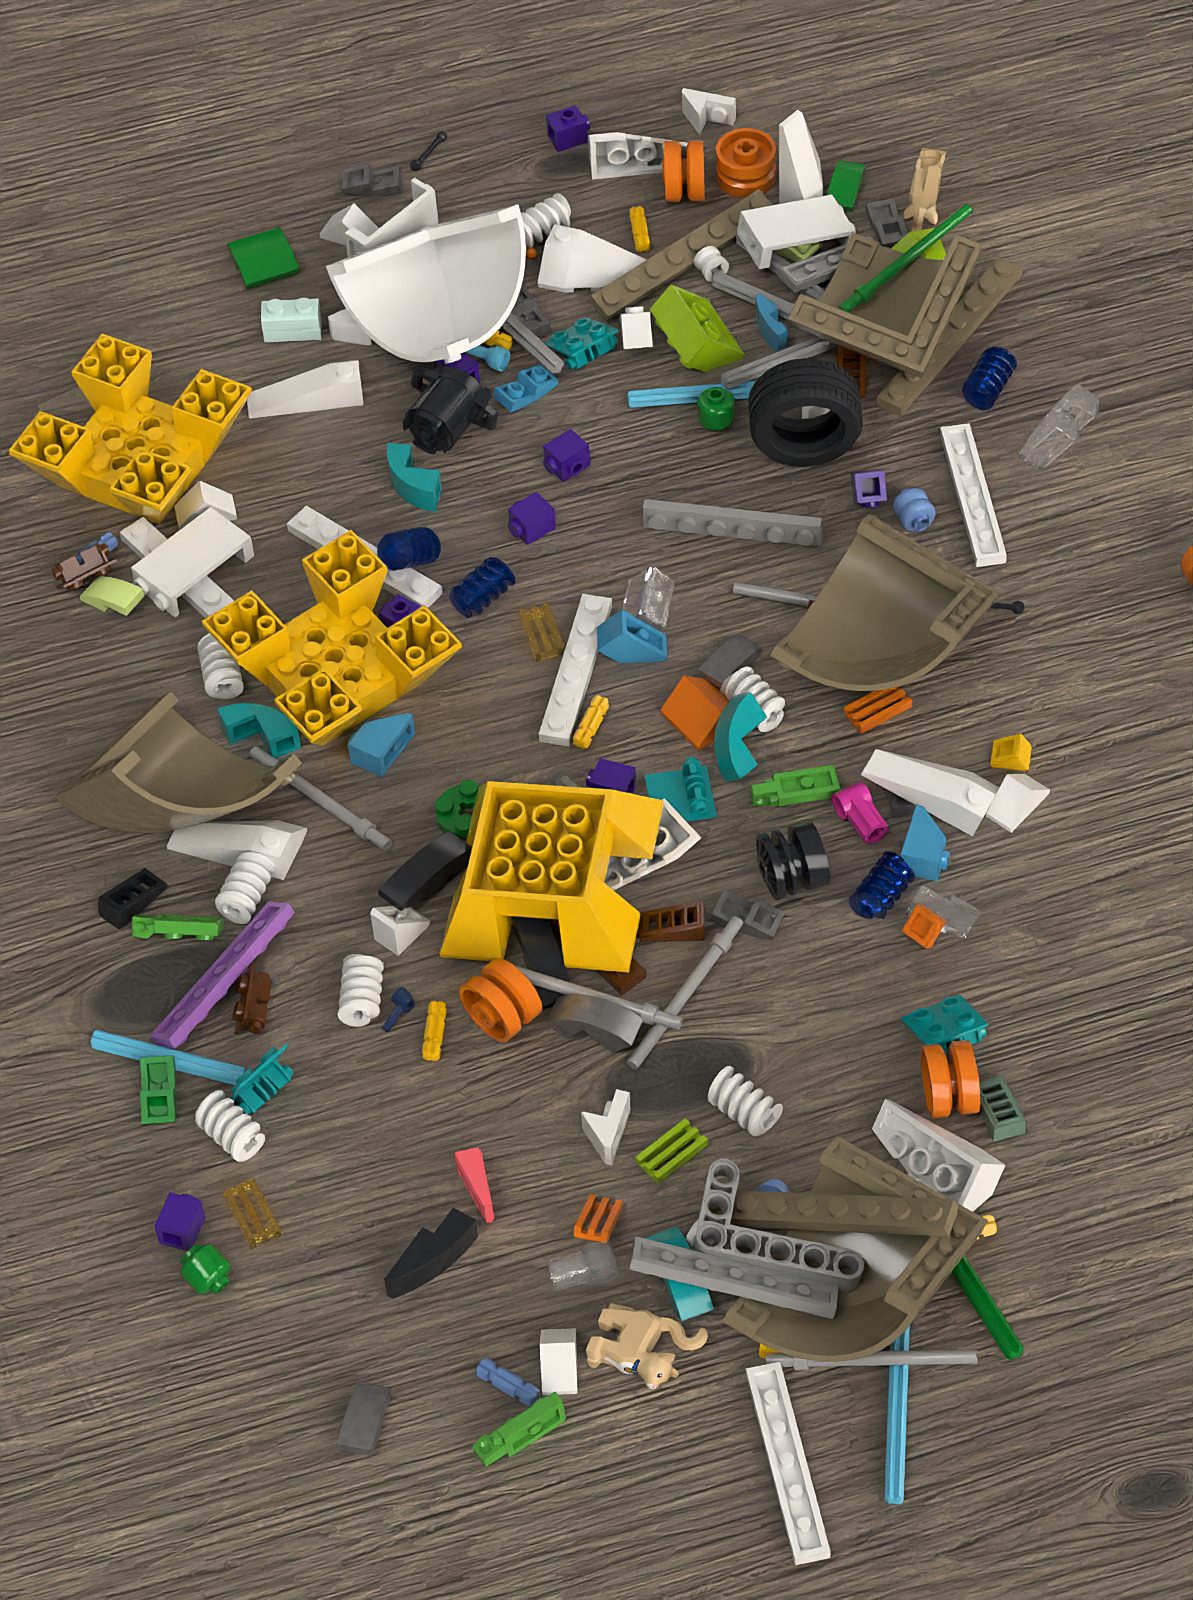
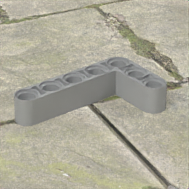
M719 1159L711 1164L693 1245L694 1251L838 1286V1291L842 1292L852 1291L858 1286L864 1270V1261L862 1256L853 1250L730 1225L739 1180V1169L729 1159ZM725 1176L731 1182L722 1184L715 1180V1177ZM719 1207L724 1211V1214H712L709 1208ZM712 1238L718 1242V1245L710 1247L705 1245L702 1240ZM740 1245L748 1246L752 1250V1252L748 1254H743L739 1252L736 1247ZM774 1252L782 1253L786 1260L777 1261L770 1254ZM808 1259L816 1260L820 1267L811 1268L805 1261ZM847 1266L851 1268L855 1274L845 1275L839 1270V1268Z

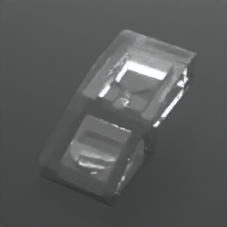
M922 885L905 915L910 916L916 904H923L946 920L941 930L942 932L966 938L981 911L954 895L949 901Z

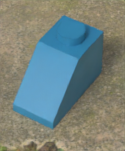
M621 609L597 627V651L618 663L662 662L667 659L666 634Z
M404 713L365 722L358 732H354L348 740L347 747L351 763L383 777L415 735L413 715Z
M916 805L901 852L900 873L938 881L941 869L947 870L950 859V851H945L946 837L926 809L921 805Z

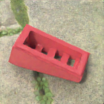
M478 1147L455 1152L454 1158L457 1173L485 1222H493V1207L481 1149L479 1150Z

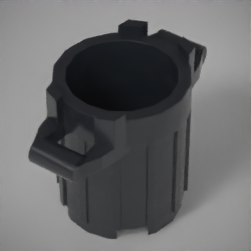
M444 363L438 364L433 371L420 366L413 368L411 386L416 388L421 394L408 409L402 422L403 430L405 431L409 428L415 437L412 443L432 455L437 451L446 453L451 450L471 423L487 430H494L498 419V411L488 404V401L492 398L491 391L486 387L483 389L475 378L465 371L455 367H445L446 364ZM423 378L430 383L428 385L423 383Z

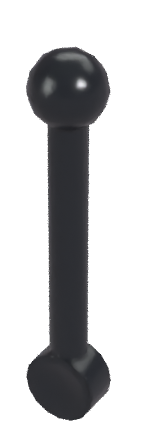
M444 131L437 133L435 141L418 160L411 161L410 167L412 171H419L421 163L440 142H444L447 139V134Z
M1015 601L1013 604L994 602L990 608L1012 610L1015 614H1021L1024 611V604L1021 601Z

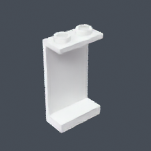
M413 178L411 180L413 202L369 237L354 227L345 232L348 257L438 224L435 190L430 185Z
M833 195L741 211L737 228L739 238L758 269L769 268L773 250L835 238L842 246L849 242L853 232L856 233L854 225L849 222L842 206L837 203Z
M210 507L131 567L134 579L133 584L143 588L144 595L152 599L160 610H166L172 616L177 617L179 615L177 598L232 555H236L245 563L254 557L251 537Z

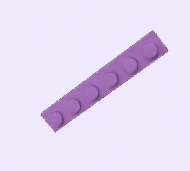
M267 902L151 1033L149 1037L155 1045L176 1049L186 1041L188 1034L198 1023L207 1017L208 1011L213 1005L227 994L228 988L241 974H245L249 964L257 955L266 950L267 944L286 927L287 921L295 913L289 903Z

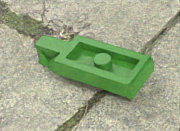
M828 765L772 774V778L765 780V783L751 785V799L753 806H766L769 804L771 806H784L830 799L832 794L841 791L834 766Z
M167 914L159 916L134 915L132 917V936L148 939L153 933H163L164 938L179 939L183 937V934L195 935L197 940H213L215 936H218L224 930V919H222L223 917Z
M556 1392L538 1399L529 1409L517 1417H511L506 1420L497 1431H493L491 1435L484 1434L472 1445L475 1455L485 1467L505 1454L509 1458L566 1421L562 1399Z

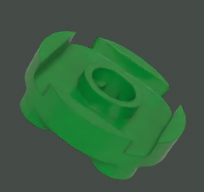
M462 781L460 785L446 790L436 800L437 825L443 834L450 831L457 837L466 838L468 836L472 815L467 813L460 814L464 809H472V812L474 810L480 787L475 781Z

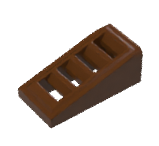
M837 345L836 365L843 369H859V372H847L852 377L859 378V380L855 381L859 386L860 398H865L866 356ZM843 360H859V363H843Z
M691 902L640 912V942L705 941L703 902ZM663 921H668L667 928H662ZM675 921H681V925L675 926ZM649 922H655V930L649 931Z

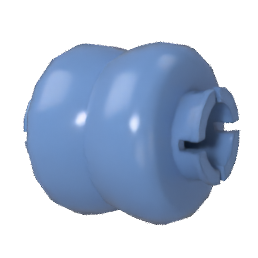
M908 488L902 490L893 503L894 514L900 518L902 527L907 531H923L928 528L927 526L931 525L935 518V508L929 502L927 494L922 489Z

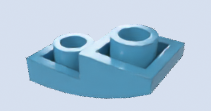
M759 293L756 295V319L759 330L774 352L787 348L788 331L783 323L778 322L779 310L773 301H769Z
M534 366L519 371L517 381L495 387L493 398L509 412H514L546 395L558 385L559 380L543 366Z

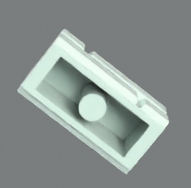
M319 298L262 301L261 324L264 342L321 340L322 318Z

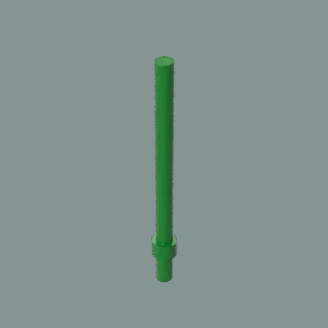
M967 203L868 283L859 285L854 289V294L838 306L839 309L849 313L860 303L864 304L870 300L877 289L972 214L973 209Z

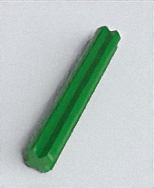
M964 1255L951 1271L1006 1359L1013 1360L1016 1357H1020L1023 1354V1345Z

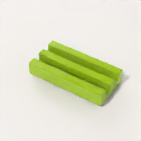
M685 1118L635 1157L636 1164L659 1184L707 1147L708 1138L704 1135L701 1136L699 1130L695 1126L692 1128L690 1122ZM691 1140L694 1141V1143H692L689 1147H687L680 1154L674 1157L671 1161H669L666 1165L660 1168L657 1172L654 1170L665 1160L670 1159L675 1154H677L678 1150L685 1146L688 1142H690Z

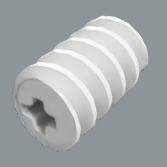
M556 193L552 198L549 197L543 203L540 202L534 208L531 207L525 213H521L525 232V245L528 248L534 246V240L537 243H541L543 235L548 238L554 224L565 227L570 226L569 217L571 209L562 194Z
M209 633L199 641L197 646L205 691L210 697L219 700L238 697L244 688L240 665Z
M750 666L743 667L725 679L721 685L720 692L726 695L729 701L738 694L751 692L768 717L757 728L761 732L771 731L783 719L784 711L782 709L785 705V700L781 696H777V692L774 689H769L768 683L761 681L762 678L758 674H754V670Z
M255 852L239 854L230 870V874L226 877L225 884L221 887L220 893L215 899L216 908L221 915L234 923L247 924L251 920L250 914L255 912L256 904L260 902L261 895L266 890L265 885L271 881L270 875L275 873L274 863L269 858Z
M352 954L343 959L344 965L342 967L343 975L341 977L342 986L340 988L338 1018L349 1026L361 1027L369 1024L370 1019L377 1017L380 1013L378 1005L381 1002L379 994L382 991L380 983L383 980L382 971L384 970L383 962L375 957Z
M726 1066L712 1082L708 1093V1102L713 1106H718L722 1113H728V1117L731 1120L738 1121V1125L743 1129H748L752 1136H760L766 1133L780 1118L783 1106L779 1103L771 1109L774 1101L771 1096H767L761 1101L764 1091L758 1088L752 1092L754 1084L750 1080L742 1084L744 1076L741 1073H737L732 1077L734 1068Z
M216 1090L209 1094L196 1111L195 1121L197 1126L205 1130L208 1136L213 1138L217 1144L222 1146L238 1162L250 1159L265 1142V1135L259 1134L260 1124L252 1122L251 1116L247 1113L243 1114L241 1107L234 1106L232 1099L225 1098V1093L222 1090Z

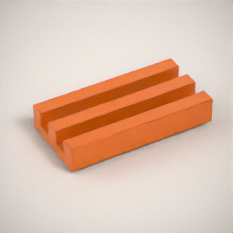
M898 686L876 690L845 706L844 715L860 734H863L910 709L913 700L910 697H906L905 691L902 688L899 689ZM897 700L899 701V702L895 703L894 705H892V706H890V707H888V708H886V709L883 710L884 707L890 705L891 703H893V702H895V701H897ZM873 714V716H871V717H869V718L863 720L862 722L859 721V720H861V719H863V718H865V717H867V716Z
M590 1194L574 1226L573 1236L607 1243L622 1212L623 1200L616 1199L614 1205L609 1204L610 1198L603 1197L601 1202H597V1195ZM593 1211H596V1212H595V1215H594V1217H593V1219H592V1221H591V1223H590V1225H589V1227H588V1231H585V1228H586V1226H587V1224H588V1222H589V1219H590V1217H591ZM610 1213L601 1233H595L604 1214Z

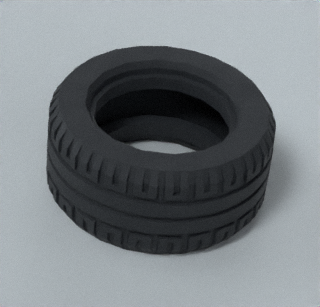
M802 358L777 364L758 378L749 393L748 409L751 438L761 452L779 463L807 467L833 461L845 454L856 443L861 434L863 421L858 384L846 370L832 362L821 359ZM816 406L830 410L826 414L810 419L797 420L781 416L783 412L797 407Z

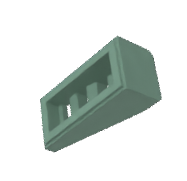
M999 1076L979 1082L980 1111L993 1142L1025 1134L1026 1120L1004 1077ZM997 1087L999 1088V1090L987 1094L983 1093V1091L990 1090ZM1003 1097V1100L995 1101L992 1103H988L987 1101L994 1098ZM1007 1107V1109L993 1112V1109ZM1010 1115L1011 1117L1001 1121L997 1120V1118H1001Z

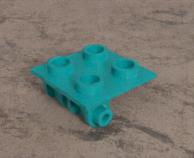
M581 318L574 323V326L567 330L554 333L551 339L545 341L544 344L552 350L567 355L568 358L565 360L566 366L570 370L573 368L577 370L587 364L588 361H593L594 357L598 358L614 349L615 344L618 343L614 334L618 332V329L591 318Z
M695 757L686 758L681 770L644 775L648 797L659 800L665 798L686 822L717 817L707 767H701L700 761Z
M960 994L946 997L939 1003L926 1008L916 1009L911 1014L901 1017V1021L924 1045L939 1044L945 1051V1054H948L947 1049L953 1041L969 1040L971 1044L982 1041V1037L986 1036L985 1027L988 1026V1023Z
M287 1043L279 1050L275 1047L270 1049L260 1059L261 1063L254 1069L255 1072L249 1068L236 1080L237 1084L230 1090L233 1093L231 1099L234 1102L237 1101L238 1106L243 1109V1114L253 1115L265 1102L270 1100L268 1093L272 1096L276 1095L277 1091L291 1081V1076L294 1074L292 1069L286 1064L281 1066L278 1063L288 1048Z

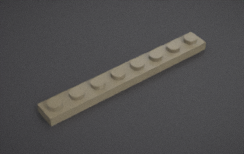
M758 189L592 294L589 302L607 322L623 312L625 308L634 305L695 266L694 258L701 249L707 246H714L720 250L736 240L741 211L772 206V203Z
M997 257L956 305L923 377L919 378L900 370L877 396V405L902 416L1022 276V267Z
M737 1190L730 1225L756 1228L949 1237L959 1207L954 1199ZM719 1207L709 1208L712 1214H724V1211Z

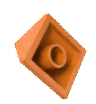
M684 675L660 709V714L699 752L714 742L719 717L725 706L729 703V700L708 680Z

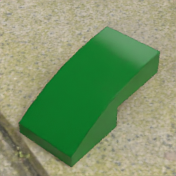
M842 160L837 162L827 195H833L844 211H854L866 164Z
M175 1055L140 1058L142 1124L176 1122Z

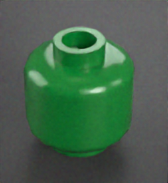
M712 387L704 390L697 399V415L702 426L719 431L732 424L735 419V399L731 392L721 387Z
M200 1243L196 1244L180 1260L182 1264L180 1270L182 1278L199 1295H205L211 1291L216 1295L230 1282L227 1276L231 1270V1264L212 1244L203 1246Z

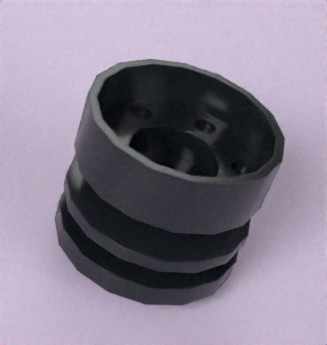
M810 820L789 826L787 830L788 841H786L780 830H773L771 838L766 833L756 837L759 870L770 894L776 900L785 898L786 890L789 895L797 894L798 878L806 890L829 885L830 870L825 848L816 826Z

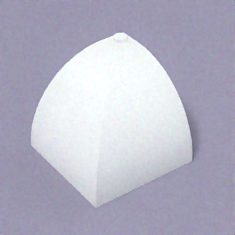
M519 205L432 225L327 265L326 268L345 308L360 328L378 345L390 353L410 361L431 362L444 359L445 364L462 358L460 353L468 351L489 339L503 325L516 303L523 281L526 256L525 232Z

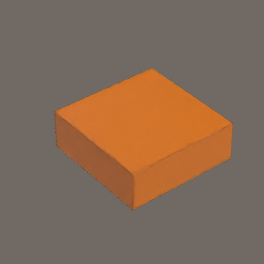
M916 904L901 931L928 949L932 948L946 920L923 904Z

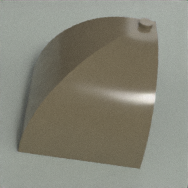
M853 232L837 270L819 301L800 294L788 318L789 324L794 328L922 378L979 258L983 244L955 234L944 260L917 257L877 289L870 300L864 304L860 303L848 313L840 310L838 306L852 296L854 289L859 285L868 283L904 254L879 245V242Z
M869 514L861 521L856 530V537L815 601L789 635L784 637L775 646L770 655L777 659L778 664L786 669H793L811 680L844 690L876 691L904 685L931 671L957 646L1000 594Z
M170 691L157 698L55 797L79 817L102 827L131 833L169 832L212 821L259 801L279 785L284 787L291 782L297 775L294 770L301 764V761L295 754H291L280 759L274 766L261 765L225 750L194 728L173 708L179 700Z
M836 1136L823 1151L819 1163L823 1164L809 1192L816 1194L949 1199L839 1136ZM956 1203L959 1208L949 1237L789 1229L785 1235L787 1237L850 1249L860 1254L864 1261V1270L858 1286L849 1292L838 1291L837 1309L833 1319L740 1297L727 1311L723 1322L736 1329L739 1333L750 1337L768 1348L801 1359L839 1362L866 1357L882 1350L904 1333L980 1236L988 1220ZM775 1252L772 1256L777 1261L786 1260V1257L779 1252ZM808 1259L805 1261L811 1268L820 1267L816 1260ZM847 1266L839 1268V1270L845 1275L855 1274L854 1271Z

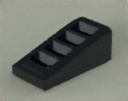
M144 868L99 896L98 913L100 917L111 925L121 929L132 921L134 915L142 912L165 891L167 883ZM143 883L149 888L145 889L143 886H141V884Z

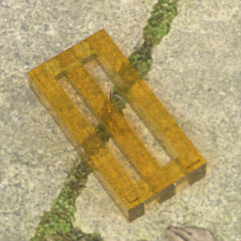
M542 604L541 609H537V606L530 607L531 611L526 612L525 609L519 610V617L535 660L540 661L563 655L565 646L549 604ZM541 617L546 619L556 649H552ZM534 619L546 651H540L529 620Z
M254 1178L223 1191L224 1198L250 1249L256 1248V1243L261 1241L263 1244L269 1242V1238L275 1236V1238L282 1236L281 1230ZM251 1189L269 1228L264 1230L245 1192L246 1190ZM239 1195L257 1231L256 1234H252L233 1196Z

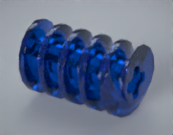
M995 346L989 347L982 352L981 357L962 387L963 396L971 406L983 411L990 410L994 406L1008 379L1016 369L1017 360L1013 353L1002 347Z
M427 527L412 528L386 534L377 546L378 558L390 571L433 563L439 558L441 552V543L438 536Z
M489 557L481 565H478L473 572H470L465 579L460 580L457 586L451 588L449 598L461 615L471 618L472 612L479 615L483 612V607L486 608L491 605V600L499 599V592H507V585L514 586L516 578L504 562L498 558Z
M885 851L883 856L876 862V866L869 871V875L862 880V884L849 897V904L852 910L865 919H873V917L884 919L888 915V910L895 906L894 901H898L901 898V892L907 890L908 883L914 881L915 874L901 856L891 851Z

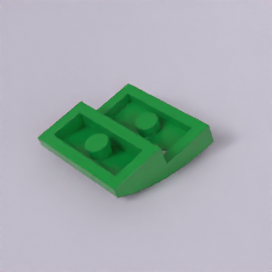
M280 227L227 243L236 270H239L246 289L299 273L297 261Z

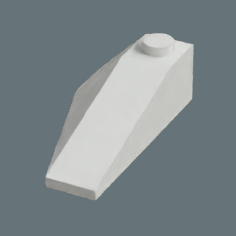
M799 110L779 124V204L823 196L820 158L804 116Z
M618 132L589 135L588 149L592 180L662 173L664 141L672 140ZM679 142L681 144L682 158H687L688 143Z
M554 224L544 246L537 284L540 288L564 293L574 292V288H591V292H597L600 290V287H605L647 259L580 229Z
M359 360L329 363L251 392L247 399L249 419L364 405Z
M878 749L874 751L861 774L914 805L923 806L927 812L971 836L974 835L1000 788L969 771Z
M665 798L662 799L664 805L653 858L610 856L604 883L612 890H616L677 860L701 839L696 831Z
M279 820L209 821L196 826L174 830L167 844V849L229 866L235 864L239 854L255 852L269 858L274 863L275 873L270 875L271 877L284 880L304 840L307 828Z
M889 1099L884 1100L872 1128L891 1156L900 1161L908 1172V1176L947 1198L954 1199L956 1203L972 1212L992 1196L1005 1168V1164L981 1148Z

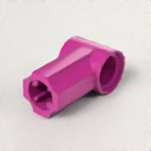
M858 782L832 794V803L838 816L843 820H849L864 843L874 844L880 841L888 832V825L874 807L872 796L863 782Z

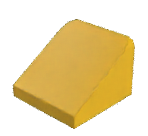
M1021 733L996 739L993 741L990 765L993 768L1019 771L1029 770L1032 747Z

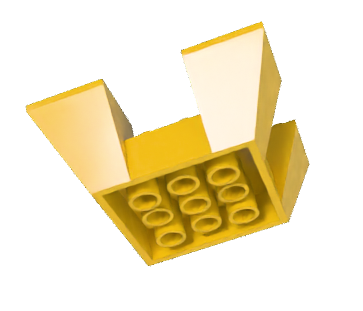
M102 333L71 371L73 378L95 410L94 415L83 427L39 411L8 450L9 455L61 488L138 517H144L146 520L160 525L218 449L250 396L252 387L201 369L173 406L148 397L152 352Z
M349 530L302 559V564L317 604L291 621L283 624L252 590L202 620V625L230 656L277 696L274 699V703L311 743L319 746H325L421 685L462 648V643L425 605L388 628L374 615L373 609L388 568L352 530Z
M487 781L478 789L466 843L473 847L468 867L452 899L440 956L442 958L491 961L494 958L504 959L512 925L511 916L559 920L564 965L566 968L629 973L641 915L639 911L606 885L604 881L610 856L653 858L664 805L663 800L611 789Z

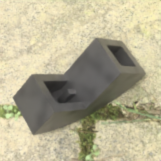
M568 994L557 998L546 1024L564 1038L584 1030L614 1053L632 1045L643 1019L631 1010L607 999L585 994Z

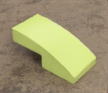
M99 576L80 595V600L103 612L109 607L127 616L142 600L144 591L143 588L117 578Z

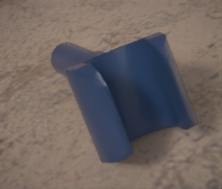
M400 987L392 995L391 1001L396 1007L382 1026L385 1032L390 1031L403 1012L408 1013L414 1008L415 1003L412 995L404 987Z

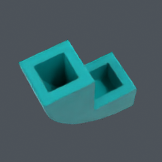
M388 443L387 459L389 474L396 492L408 503L424 510L436 512L442 492L440 470L413 468L411 445Z
M751 692L738 694L733 697L722 711L716 726L714 739L715 756L719 770L726 782L741 779L758 765L741 740V738L768 718Z
M239 703L217 708L220 727L230 745L259 734L269 754L275 759L301 749L297 727L286 715L276 709L253 703Z
M677 1226L645 1238L690 1249ZM661 1277L666 1283L673 1311L681 1321L714 1310L707 1288Z

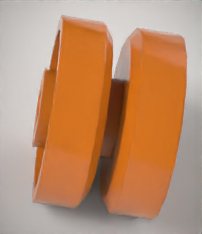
M740 128L725 133L718 140L715 148L717 163L716 179L718 186L723 192L733 197L746 198L758 189L765 194L774 186L777 178L776 145L769 134L759 129Z
M703 140L688 142L687 158H682L679 141H664L662 183L665 185L666 202H680L682 199V185L687 184L688 198L691 202L705 201Z
M502 958L492 959L482 968L480 976L471 977L459 989L460 1000L468 1015L483 1032L498 1042L507 1043L521 1030V1024H529L542 1011V1002L531 982L518 968Z
M969 1040L951 1042L947 1058L945 1051L939 1044L922 1045L920 1048L921 1076L930 1118L949 1117L952 1111V1097L955 1108L961 1115L979 1113V1075L971 1042Z

